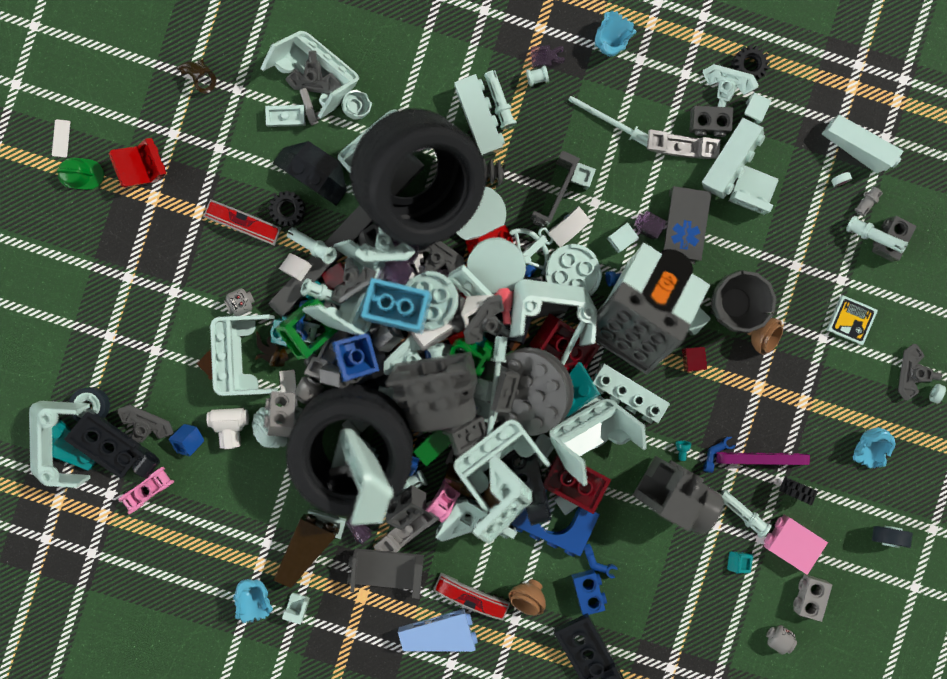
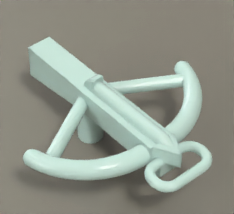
M545 227L540 228L538 235L526 228L511 230L509 234L515 235L516 246L520 249L518 233L527 234L534 239L522 253L526 264L542 269L541 274L545 275V265L550 257L545 244L550 245L553 242V238L549 235L551 240L547 242L546 236L542 235L541 232L545 230L548 234V229ZM540 248L545 257L544 266L531 262V256Z

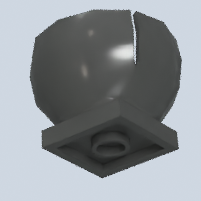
M738 270L724 276L713 290L709 314L714 315L715 319L728 330L747 334L764 327L771 319L773 314L765 313H775L776 295L771 283L760 274Z

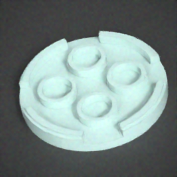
M485 186L484 195L476 213L460 231H457V234L464 240L482 236L505 224V204L500 195L493 189Z
M489 238L478 243L468 257L467 269L494 295L501 288H509L510 291L514 290L515 284L524 278L526 262L521 249L504 238Z
M578 244L562 246L555 250L546 262V282L583 287L590 296L594 294L600 285L602 270L600 269L596 255L585 246Z
M426 271L409 279L405 284L408 287L430 291L432 295L424 330L439 329L445 326L455 315L458 307V293L452 281L443 274Z

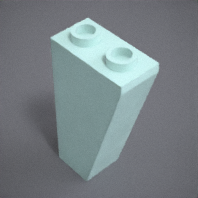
M841 115L834 117L822 133L823 136L875 173L894 168L901 161L900 156L903 150Z

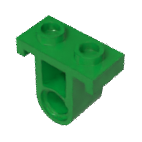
M458 338L453 342L450 355L461 353L457 351V348H463L465 352H471L476 374L480 377L485 368L483 366L486 360L489 362L493 356V342L486 340L484 347H481L475 343L467 344L465 338Z

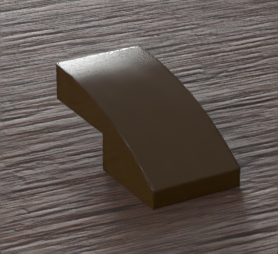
M449 463L445 474V482L457 492L475 500L473 494L456 473L454 464Z

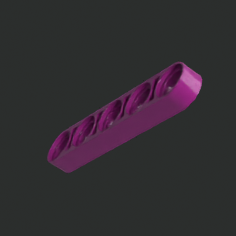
M716 453V463L809 465L810 454Z

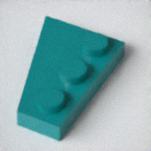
M578 362L569 374L573 384L574 397L571 409L565 418L600 395L581 362Z
M58 419L57 424L52 427L53 457L85 470H91L97 462L64 440L72 429Z

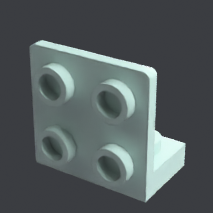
M744 166L745 170L742 176L737 179L729 201L763 215L770 213L773 207L770 204V200L778 179Z

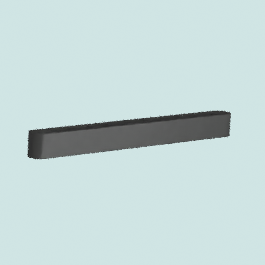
M413 154L406 158L396 170L391 182L390 194L398 197L425 167ZM359 205L328 238L325 244L328 247H333L335 243L346 240L356 242L361 232L374 221ZM336 250L337 256L330 264L324 263L320 257L312 256L307 261L312 267L302 281L292 277L272 298L268 305L281 317L286 316L304 297L301 294V287L305 279L309 278L311 282L319 281L322 278V274L330 269L343 254Z

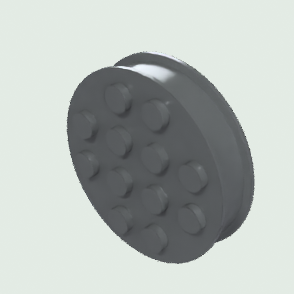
M538 348L518 349L505 356L506 362H501L502 366L520 374L511 412H498L497 418L502 424L509 420L519 422L528 435L544 434L559 424L569 413L574 397L572 380L562 362L551 353Z

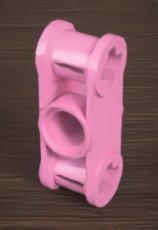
M164 467L156 470L146 480L118 499L129 510L127 512L129 515L174 483V480H170L165 473ZM144 486L149 489V495L144 493Z
M443 480L440 489L426 511L428 513L432 512L439 518L441 523L444 522L450 515L460 493Z

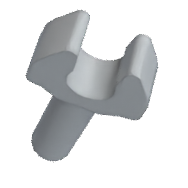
M306 88L300 90L308 120L311 125L317 124L319 122Z

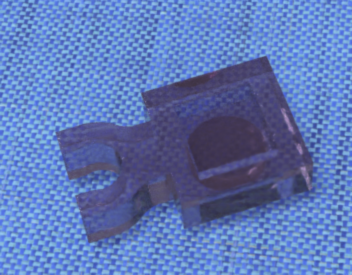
M550 45L531 47L532 68L551 66V61L564 63V57L560 58L556 55L558 52H563V46L556 47L554 50H550Z

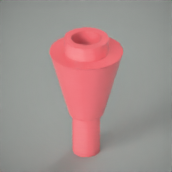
M501 288L494 295L502 296L504 311L501 312L503 324L510 325L513 291H510L509 288Z

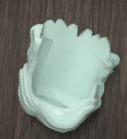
M265 407L259 408L256 414H254L252 421L253 435H255L256 440L264 447L279 448L280 446H286L287 437L267 435V428H264L265 416H268V410H265ZM275 421L277 424H283L280 421Z

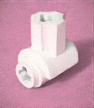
M234 408L211 410V412H208L207 425L214 429L215 432H219L220 448L232 449L240 447V431L249 423L248 410Z

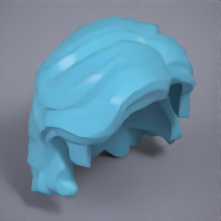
M617 11L605 13L604 20L601 23V27L597 29L595 37L596 47L609 57H613L625 50L628 40L636 34V30L633 29L634 23L630 22V20L627 21L628 18L626 17L622 19L623 15L618 14Z
M883 428L869 429L862 434L852 458L857 463L866 465L870 469L885 467L887 463L886 453L887 456H891L895 448V439Z
M258 579L242 580L236 587L233 597L236 605L235 618L241 619L242 623L253 622L254 618L257 621L260 618L265 619L273 610L267 598L268 590L262 581Z

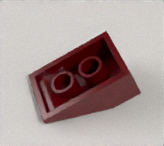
M549 313L529 346L547 351L561 360L575 329ZM579 335L564 365L567 371L571 372L578 362H581L586 369L600 346L596 343L579 346Z
M556 453L550 464L551 466L543 478L545 489L594 514L611 479L585 466L587 485L584 486L565 469Z

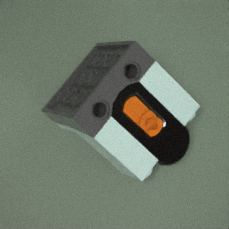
M643 243L627 262L607 300L597 310L595 342L648 375L683 342L710 285L693 274V265L682 252L675 249H666L659 253L651 246Z

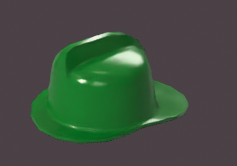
M67 158L57 168L60 182L68 188L89 190L98 187L103 182V168L99 163L91 159Z

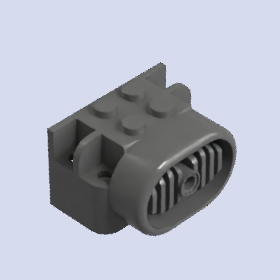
M471 352L397 363L394 365L386 382L387 387L393 386V400L404 410L407 425L412 431L430 432L459 427L470 422L477 413L473 396L478 379Z
M657 456L652 460L633 493L634 497L660 516L698 535L710 531L719 520L723 510L722 495L703 484V478L672 460L667 463Z

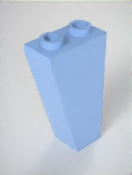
M465 608L399 627L398 630L403 651L472 652L475 651V644L478 643L476 633L471 632L470 625H473L470 613L466 614Z

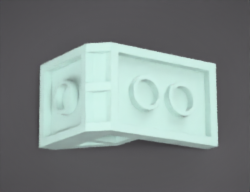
M496 455L490 460L491 492L501 503L493 506L490 514L485 519L479 520L472 530L478 538L488 544L496 539L532 503V491Z
M466 496L458 497L450 515L437 528L435 538L443 542L472 532L478 520L485 519L490 512L486 513L475 500ZM510 524L500 535L506 539L508 537L514 539L517 530Z

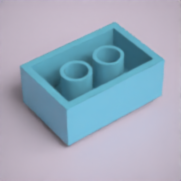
M371 278L361 317L368 322L423 334L432 295L430 291Z

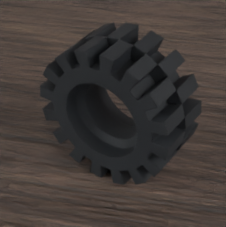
M749 45L747 48H742L735 55L731 67H733V70L754 75L757 81L766 74L769 68L767 64L770 61L766 59L768 54H763L764 49L762 48L758 50L759 46L752 48V45ZM746 58H753L756 61L757 68L755 71H748L744 68L743 63Z
M285 191L273 196L274 199L270 201L271 206H269L270 216H272L275 222L284 227H293V225H298V222H302L303 216L306 214V207L298 195ZM285 202H291L295 207L294 213L288 217L283 216L280 211L282 204Z
M784 477L779 491L809 505L813 504L818 491L787 477Z

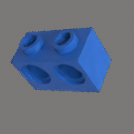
M593 569L572 574L582 615L586 613L591 615L605 611L604 604H607L605 593L600 591L599 586L602 585L600 575L596 574ZM592 579L590 586H583L584 580ZM590 598H597V602L594 605L588 604Z

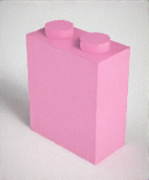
M783 514L782 517L777 519L772 533L766 536L763 546L808 575L828 542Z

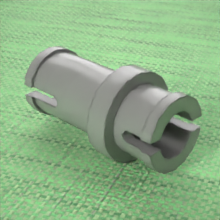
M872 187L869 192L864 194V199L854 209L856 213L865 217L871 207L879 202V197L883 192L876 187Z

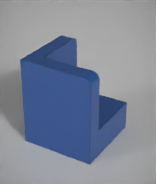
M184 424L169 438V441L176 453L191 456L204 442V438L197 427Z

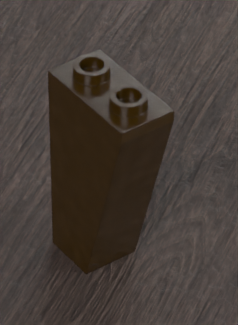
M304 513L296 527L274 581L292 588L333 541L339 528H336L331 522L323 523L313 514Z

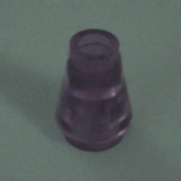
M351 517L345 524L356 543L359 542L362 545L373 534L370 532L371 529L365 524L352 525Z

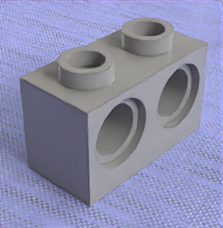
M271 391L270 398H266L265 410H268V416H265L264 428H267V435L289 437L294 427L295 393ZM275 421H280L283 424H277Z
M804 574L803 579L799 582L798 597L794 599V611L800 616L822 622L832 584L826 580ZM817 584L816 590L811 592V587ZM808 603H811V608L809 610H805L806 605Z

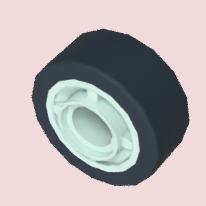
M94 387L79 389L69 400L70 403L86 404L90 401L92 403L91 410L102 418L106 417L110 408L109 398L105 392ZM88 409L71 415L76 421H79Z
M874 526L872 541L891 547L911 548L913 533L891 526Z

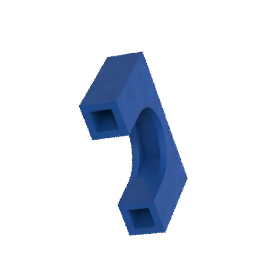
M578 507L568 527L561 531H549L540 524L532 526L529 522L527 511L524 510L511 525L518 532L522 533L524 530L530 533V537L536 540L544 539L547 541V545L556 549L559 546L565 549L564 552L574 557L575 554L581 556L600 514L598 511L592 514Z

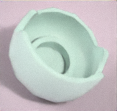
M352 90L344 95L341 106L346 116L352 119H362L370 112L372 102H370L366 93Z

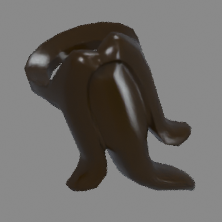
M203 59L197 60V63L186 62L177 66V70H181V74H189L193 77L194 86L197 91L206 94L211 92L216 86V76L207 65L203 64ZM206 73L211 78L210 85L207 88H200L198 79Z
M256 332L257 347L264 354H258L255 360L262 358L269 362V365L272 367L285 366V361L289 359L283 345L278 347L271 343L270 336L267 338L269 347L262 344L260 334Z

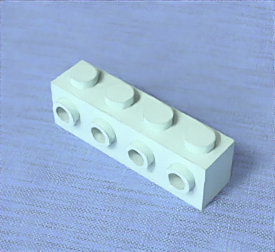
M475 74L454 82V88L482 158L502 151L505 140L502 133L498 134L496 129L498 122L496 116L490 113L489 108L492 107L489 98L484 97L483 90L485 88L482 79H478Z
M742 118L702 181L704 190L724 199L726 194L729 195L734 188L733 183L742 176L745 170L743 167L753 159L754 150L757 145L761 146L765 139L763 127Z
M602 363L592 379L599 393L603 394L605 391L610 395L609 399L617 404L620 401L627 405L625 409L634 414L636 412L643 415L642 419L650 424L653 421L659 423L670 405L667 401L606 364Z

